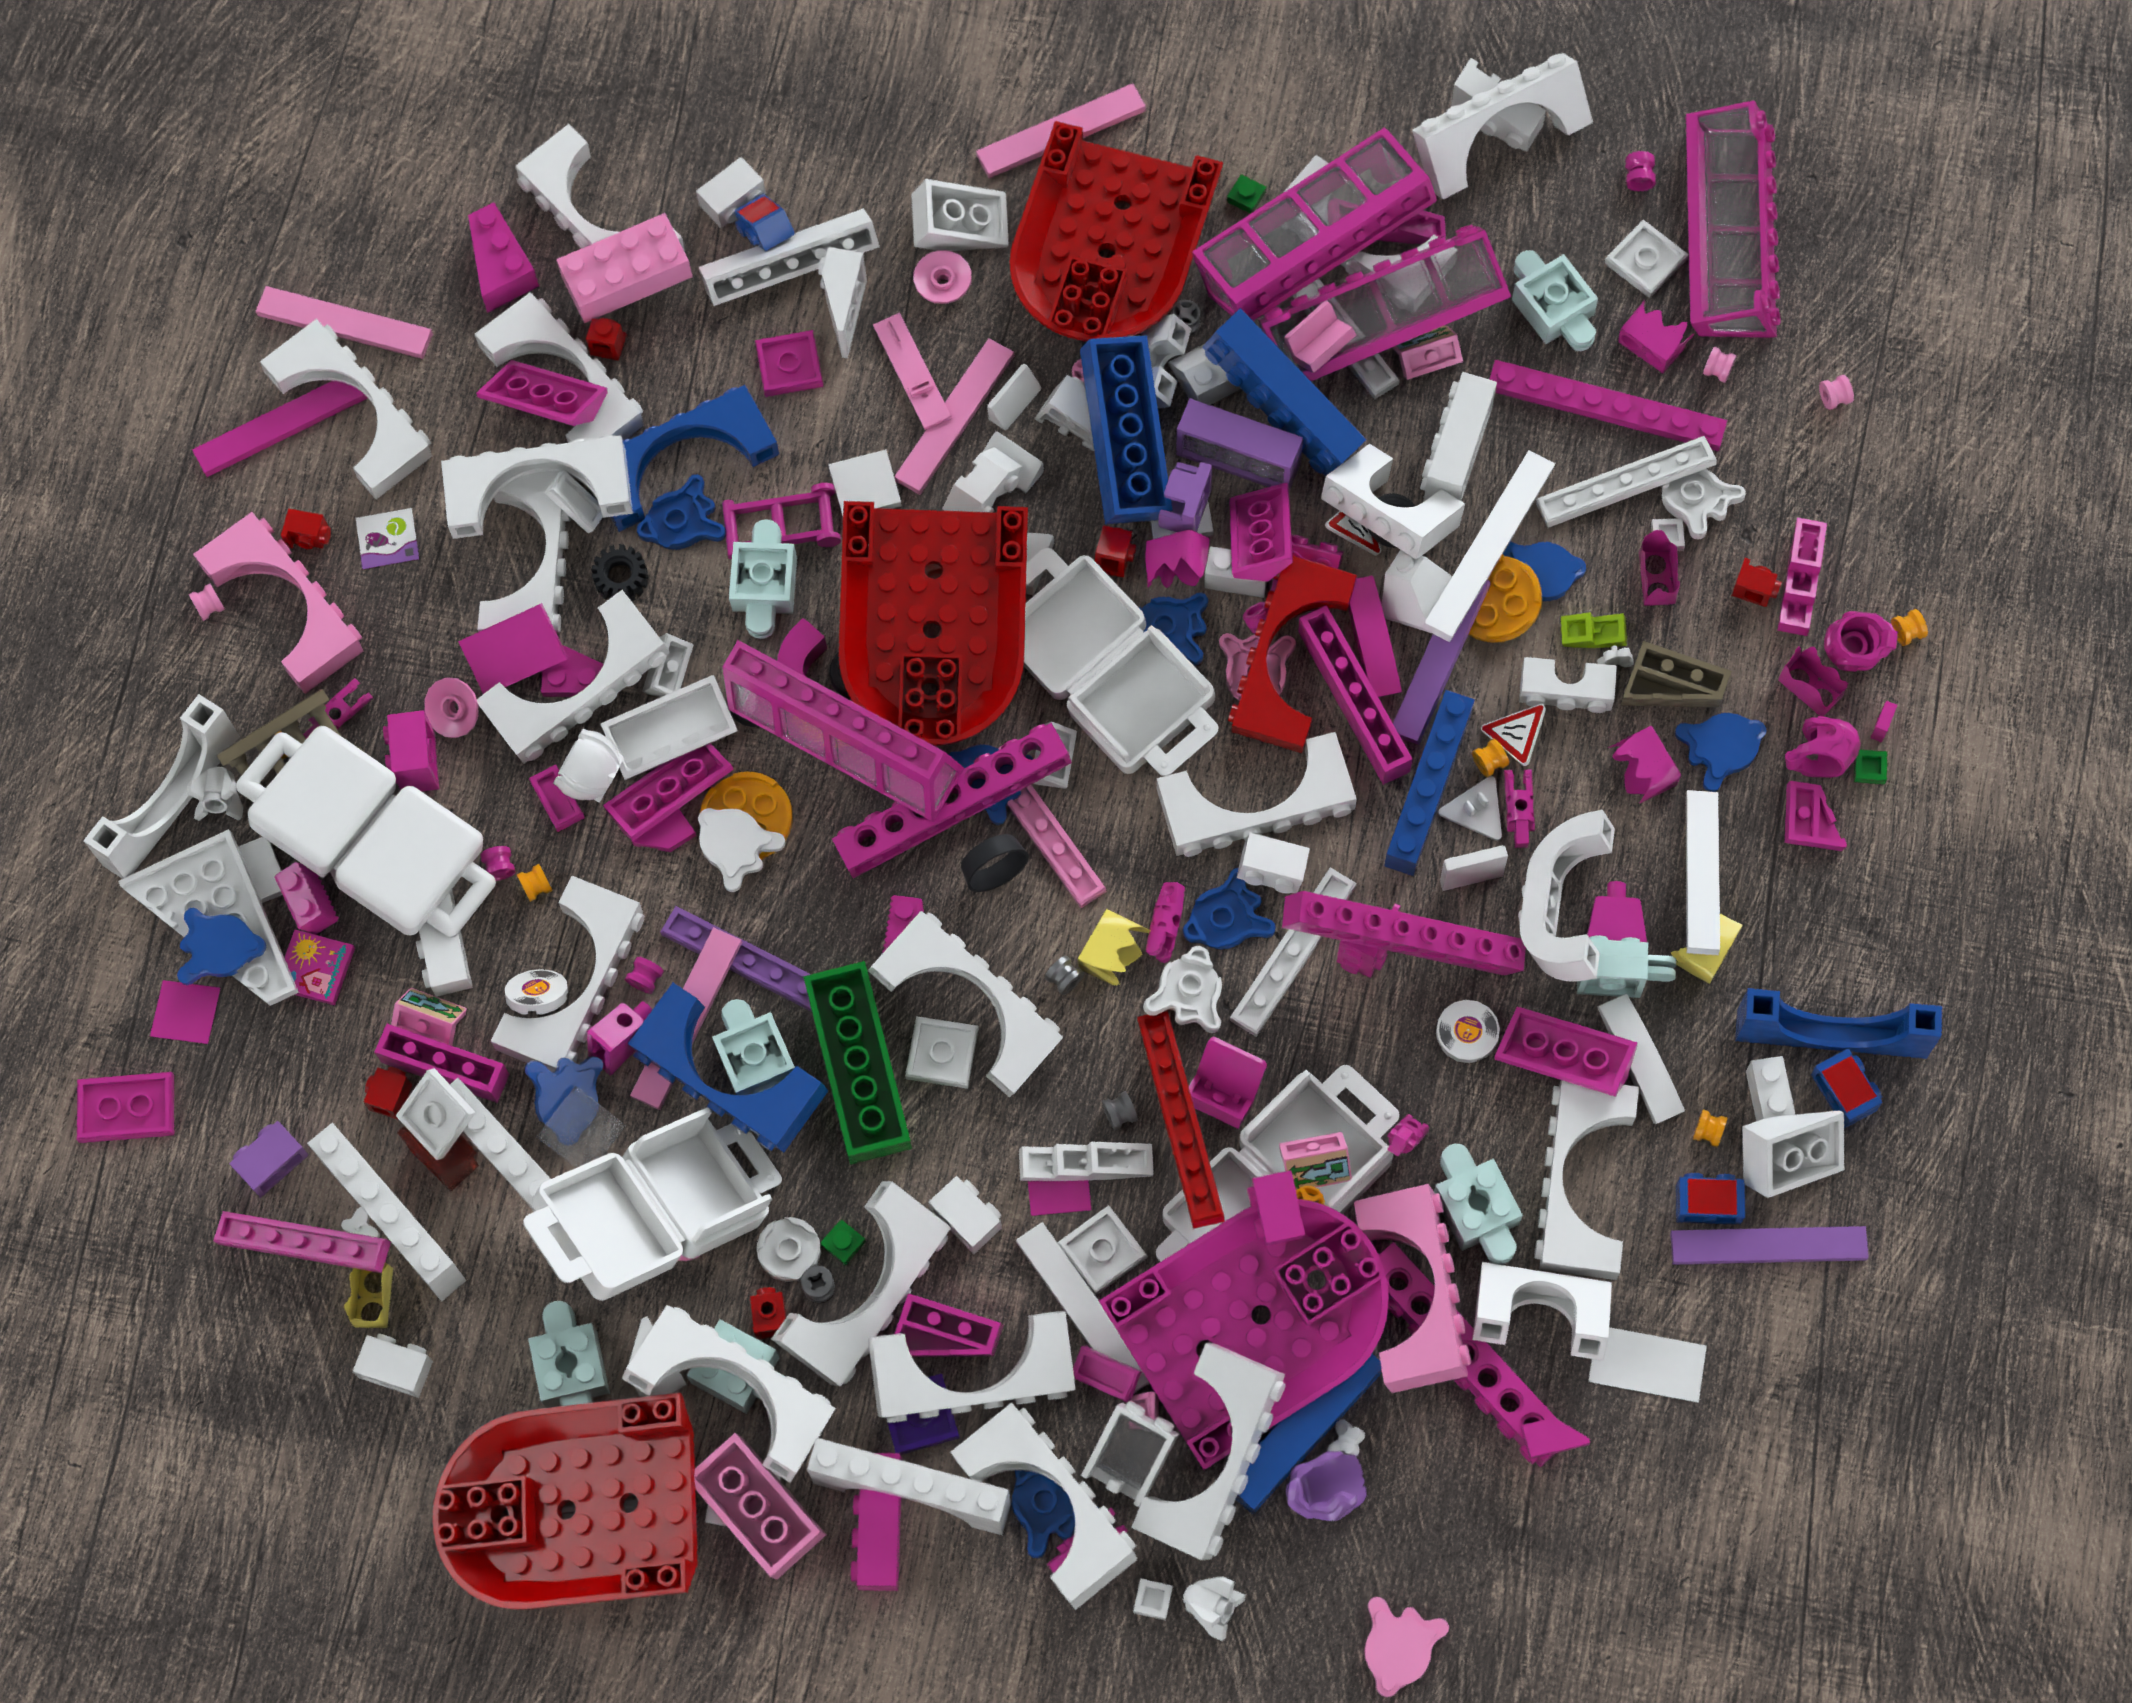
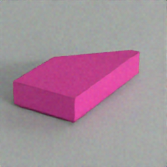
M678 809L640 837L631 841L636 847L644 846L656 848L660 851L672 852L697 835L680 809Z
M1556 1418L1525 1424L1521 1427L1530 1459L1590 1444L1588 1437Z

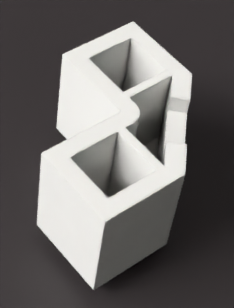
M995 447L981 452L973 461L975 466L973 471L966 478L960 476L955 482L942 509L944 511L994 512L992 506L996 498L1007 492L1011 493L1018 485L1020 480L1018 474L1022 466Z

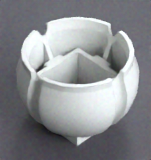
M583 728L578 736V740L573 744L558 772L561 776L556 777L553 784L563 794L573 799L595 800L600 803L613 781L624 756L618 754L615 746L606 736Z

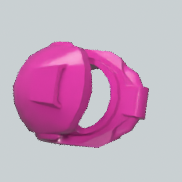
M1848 611L1842 615V619L1835 621L1827 628L1824 638V649L1828 658L1839 669L1849 672L1868 671L1880 659L1887 657L1892 650H1896L1898 632L1894 630L1891 623L1876 613Z
M1823 716L1805 719L1802 731L1808 742L1799 745L1792 751H1788L1785 754L1787 769L1800 772L1808 777H1838L1848 769L1859 754L1861 743L1858 731L1849 722ZM1818 754V760H1811L1806 756Z

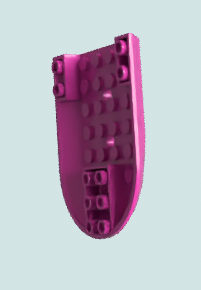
M1298 1199L1305 1237L1265 1246L1264 1238H1257L1254 1220L1259 1219L1257 1206L1248 1207L1099 1300L1102 1308L1203 1470L1230 1454L1233 1436L1231 1419L1224 1401L1208 1382L1194 1374L1200 1359L1196 1352L1199 1342L1209 1340L1214 1344L1285 1374L1283 1379L1285 1390L1280 1400L1274 1402L1270 1412L1273 1414L1269 1427L1271 1428L1352 1376L1371 1356L1380 1340L1387 1319L1389 1297L1383 1264L1366 1234L1349 1218L1326 1205ZM1314 1270L1322 1272L1325 1277L1324 1286L1318 1290L1312 1289L1307 1282L1308 1275ZM1258 1305L1266 1306L1270 1311L1269 1321L1262 1325L1256 1324L1251 1317L1252 1310Z

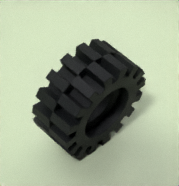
M619 544L618 550H615L614 545L609 546L610 552L607 553L603 549L600 551L601 558L596 556L594 559L595 565H592L591 570L595 587L605 600L608 597L610 599L623 590L632 602L636 600L635 594L637 593L641 596L644 593L642 587L646 588L648 585L647 578L649 577L642 555L639 552L636 553L635 549L629 546L628 550H626L623 544ZM625 565L631 569V576L625 582L614 583L609 579L610 570L616 566Z

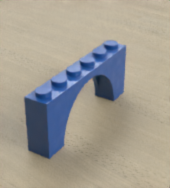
M746 385L728 389L722 396L712 401H703L695 409L685 414H676L668 422L660 426L649 427L643 434L633 439L623 440L633 514L611 516L618 532L644 520L645 515L640 503L639 492L642 476L652 459L660 451L673 443L690 438L719 440L740 451L752 467L780 455L777 441Z
M672 982L628 1044L636 1051L633 1057L647 1067L651 1062L660 1068L657 1073L673 1084L675 1080H678L684 1084L682 1090L695 1100H698L701 1096L709 1101L706 1107H709L718 1116L722 1117L725 1113L734 1119L731 1123L745 1134L749 1130L757 1134L759 1137L756 1141L771 1152L776 1147L784 1153L829 1090L822 1082L797 1065L778 1084L755 1094L730 1095L707 1086L700 1078L692 1056L694 1029L705 1006L696 997Z
M1748 988L1737 1009L1735 1041L1844 1051L1849 1048L1851 1052L1927 1059L1941 1038L1942 1006L1909 1003L1905 1008L1886 1015L1859 1018L1832 1017L1795 1009L1781 1000L1780 991Z

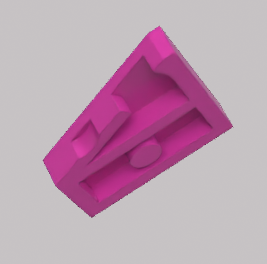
M562 645L568 659L542 670V696L573 697L592 683L604 664Z
M1790 781L1787 784L1785 843L1843 851L1847 843L1845 838L1841 839L1834 824L1836 818L1832 809L1827 806V798L1821 785Z

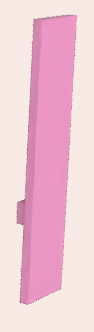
M895 314L873 324L924 430L951 419L952 416L901 314Z

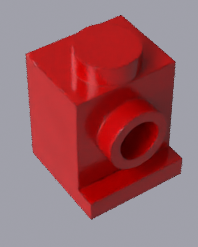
M592 318L586 336L590 355L619 361L627 336L626 332L622 331L621 324L608 318ZM600 344L609 346L610 348L600 347Z
M288 508L280 536L288 548L293 549L294 543L304 549H312L313 547L323 549L324 544L329 543L331 528L322 514Z
M1745 558L1731 596L1767 607L1770 597L1776 599L1782 582L1776 580L1778 574L1772 573L1770 569L1764 566L1749 565L1751 559Z
M774 1287L758 1289L756 1291L757 1295L750 1296L753 1331L757 1340L773 1337L787 1317L783 1293L776 1292ZM765 1306L774 1307L772 1313L767 1315L762 1313V1308Z

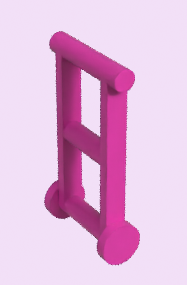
M824 482L813 485L811 493L734 504L733 500L723 501L728 558L732 559L733 542H738L736 515L770 509L772 521L776 522L781 530L782 544H801L817 541V545L821 547H833L840 544V534L834 532L830 503V497L835 494V486ZM818 502L821 530L786 535L783 507Z

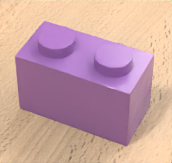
M276 1121L273 1125L265 1126L258 1133V1138L249 1146L240 1148L229 1163L260 1198L309 1156L279 1121Z

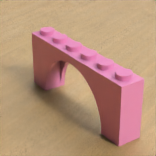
M251 512L193 555L216 587L240 576L268 574L283 578L301 590L307 602V623L300 641L281 663L293 681L306 694L363 652L359 643L362 636L352 624L349 626L345 625L341 620L345 616L334 602L330 605L326 602L324 597L327 594L319 583L315 581L311 584L306 577L309 575V572L299 560L296 562L292 561L289 557L292 552L282 539L276 541L271 534L274 533V530L265 518L258 520L253 512Z
M1425 1184L1354 1201L1358 1227L1366 1234L1370 1241L1393 1240L1417 1249L1429 1260L1434 1275L1435 1293L1433 1303L1423 1324L1403 1343L1379 1353L1384 1384L1391 1393L1467 1377L1466 1365L1471 1364L1467 1345H1462L1461 1334L1465 1333V1326L1461 1314L1457 1315L1455 1303L1460 1302L1456 1284L1451 1283L1450 1273L1454 1272V1264L1451 1254H1446L1444 1243L1449 1242V1236L1445 1223L1440 1221L1439 1213L1444 1212L1440 1194H1435L1430 1185Z

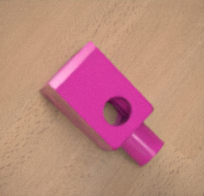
M1620 881L1609 882L1607 884V896L1595 897L1587 930L1589 938L1591 936H1605L1608 940L1621 941L1623 938L1631 937L1639 939L1640 942H1647L1641 901L1638 898L1626 897V883Z
M643 1001L633 1010L625 1003H621L587 1031L588 1056L600 1058L603 1061V1070L611 1076L635 1052L628 1043L648 1017L652 1008Z

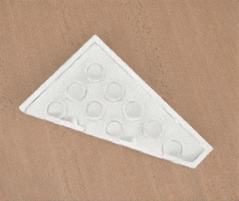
M229 829L118 881L127 893L183 937L189 931L188 925L184 920V914L189 908H197L207 916L232 915L241 919L254 934L260 936L265 941L266 950L262 956L254 958L250 963L246 962L243 967L237 970L238 973L232 976L270 1006L299 993L233 833Z

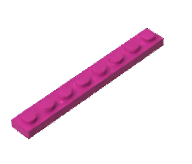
M1495 360L1489 379L1497 382L1495 393L1685 443L1705 436L1711 449L1715 451L1720 449L1727 424L1725 419Z

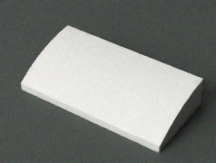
M714 675L600 723L605 736L613 743L618 754L624 756L619 767L624 780L738 732Z

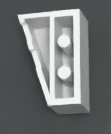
M1470 58L1454 84L1451 107L1461 105L1471 100L1474 95L1497 87L1501 78L1494 73L1491 77L1487 76L1476 68L1478 62ZM1536 103L1514 104L1494 114L1485 122L1480 130L1488 136H1495L1505 141L1513 148H1520L1527 152L1544 124L1546 110Z
M1066 375L1052 391L1036 415L1035 420L1043 423L1046 419L1060 426L1058 429L1059 433L1065 436L1069 432L1084 440L1083 446L1094 451L1085 383L1076 377Z

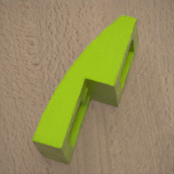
M1591 612L1561 616L1563 647L1608 648L1612 646H1627L1626 617L1624 613L1593 617Z

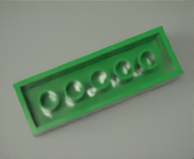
M865 961L803 976L850 1165L911 1150V1141Z

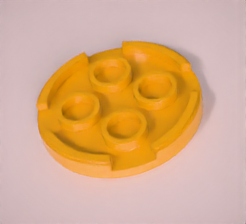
M1502 554L1487 579L1491 585L1468 634L1484 642H1505L1522 635L1536 621L1542 606V590L1535 572L1526 563L1524 564L1517 559L1506 557Z
M738 772L720 781L709 789L700 808V813L707 808L715 810H742L752 816L762 829L782 834L785 841L790 834L793 823L792 806L786 792L777 781L757 772ZM761 852L759 858L764 859L774 852Z

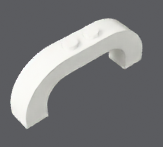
M1603 810L1578 815L1552 830L1534 851L1528 865L1526 882L1522 887V910L1518 914L1521 939L1539 967L1549 976L1563 981L1597 979L1600 953L1589 936L1585 934L1559 938L1556 937L1562 886L1568 872L1584 859L1612 853L1615 828Z

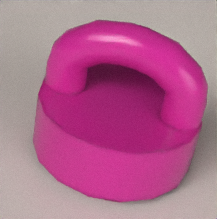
M1265 602L1252 605L1243 614V620L1253 634L1256 633L1260 618L1266 620L1269 609L1264 608Z

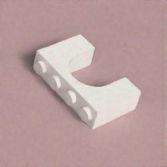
M1368 444L1326 476L1321 499L1417 560L1460 526L1465 503L1442 489L1422 504L1414 507H1395L1382 502L1373 492L1388 481L1393 458Z
M1482 1262L1477 1290L1473 1340L1505 1345L1511 1312L1522 1305L1543 1304L1559 1310L1571 1323V1356L1603 1361L1609 1337L1612 1282Z

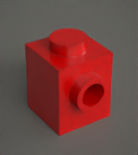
M1103 525L1095 552V562L1107 575L1123 578L1128 561H1134L1137 545L1132 544L1133 531Z
M377 1067L374 1076L371 1075L366 1082V1096L363 1102L369 1111L399 1120L396 1115L406 1102L412 1084L406 1077V1073L400 1069L388 1067L385 1070Z

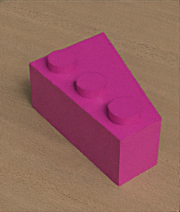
M493 202L469 214L468 219L481 295L487 313L539 287L534 268L495 203Z
M908 1293L895 1334H905L906 1343L912 1357L994 1356L1004 1325L1000 1322Z

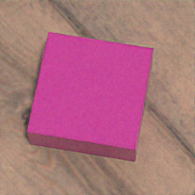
M1889 701L1885 702L1870 737L1871 739L1882 743L1898 706L1897 704Z

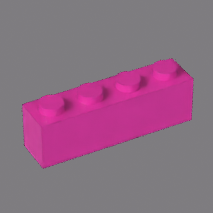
M386 1024L374 1051L381 1063L421 1077L424 1076L427 1070L435 1068L449 1084L459 1078L474 1095L498 1103L510 1075L503 1063L390 1024Z
M875 1453L902 1461L900 1453ZM860 1489V1495H854L853 1515H859L858 1528L852 1529V1548H858L857 1561L851 1562V1581H857L856 1586L858 1590L898 1591L901 1497Z

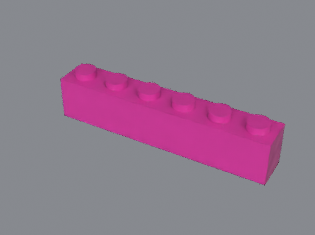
M1327 605L1300 617L1298 633L1382 784L1384 785L1410 773L1413 759Z

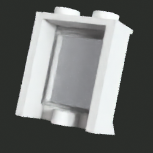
M1128 1401L1127 1405L1120 1403L1116 1406L1081 1476L1086 1479L1090 1476L1107 1484L1106 1489L1116 1494L1121 1492L1135 1500L1133 1504L1140 1507L1143 1498L1148 1496L1179 1433L1173 1430L1175 1426L1169 1421L1160 1417L1154 1420L1144 1415L1146 1410L1143 1407Z

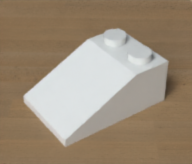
M925 179L912 193L914 247L936 251L1006 248L1009 245L1006 192Z
M828 247L826 257L820 258L818 274L822 275L821 289L825 290L826 301L842 358H848L867 283L864 257L862 252Z
M1841 1111L1768 1117L1742 1126L1743 1179L1745 1185L1767 1198L1844 1170V1113Z

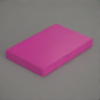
M542 603L458 641L483 694L499 682L504 687H507L568 659Z
M172 1072L77 1079V1141L79 1143L174 1136V1074Z

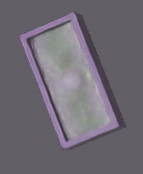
M1190 398L1177 427L1176 455L1198 463L1211 464L1215 469L1267 487L1287 482L1290 491L1301 464L1303 437Z

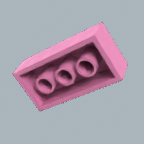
M665 213L556 259L564 283L584 324L590 322L592 318H599L693 277L689 260Z
M734 1433L694 1469L695 1489L767 1574L778 1580L822 1540L826 1533L775 1474L762 1466L763 1460L744 1438Z

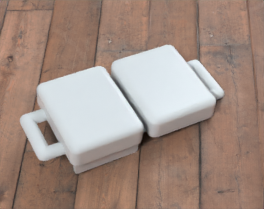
M1051 548L1042 549L1027 562L1026 586L1046 569L1054 579L1026 602L1023 666L1054 699L1063 700L1068 697L1067 709L1072 719L1123 773H1134L1148 762L1160 775H1170L1218 732V724L1205 711L1215 701V692L1212 684L1159 629L1151 625L1146 632H1143L1146 628L1143 612L1091 557L1080 556L1068 566ZM1192 723L1196 728L1165 754L1162 748Z
M326 726L315 728L303 744L287 733H277L236 783L237 791L254 802L248 810V822L255 832L322 878L334 869L336 871V885L341 891L405 935L416 934L425 922L446 936L452 937L457 935L495 887L496 881L493 875L473 862L483 848V836L478 830L413 786H406L396 796L393 795L396 789L395 774ZM282 755H287L290 758L271 783L266 788L259 783ZM463 877L473 885L448 915L438 906L458 880Z
M1349 1065L1340 1066L1323 1084L1307 1070L1298 1074L1241 1131L1239 1144L1242 1150L1240 1152L1234 1148H1224L1210 1161L1225 1221L1251 1207L1247 1188L1253 1187L1252 1178L1285 1172L1279 1143L1338 1132L1343 1133L1348 1148L1352 1179L1348 1182L1316 1188L1323 1194L1324 1205L1344 1214L1354 1201L1391 1166L1393 1153L1387 1150L1389 1146L1381 1137L1398 1121V1110ZM1345 1088L1376 1115L1367 1125L1337 1098ZM1181 1190L1163 1209V1222L1172 1233L1157 1247V1258L1163 1261L1222 1223L1193 1229L1184 1193Z
M706 1107L643 1135L638 1141L628 1147L623 1157L616 1153H609L542 1183L532 1199V1206L536 1212L525 1217L524 1227L562 1282L570 1283L581 1278L594 1298L606 1300L672 1269L681 1255L690 1259L695 1258L758 1228L769 1212L768 1205L772 1201L770 1194L762 1197L761 1193L778 1186L782 1181V1177L750 1130L745 1134L732 1124L716 1130L708 1119L712 1111L709 1107ZM737 1142L758 1172V1175L749 1178L727 1146Z

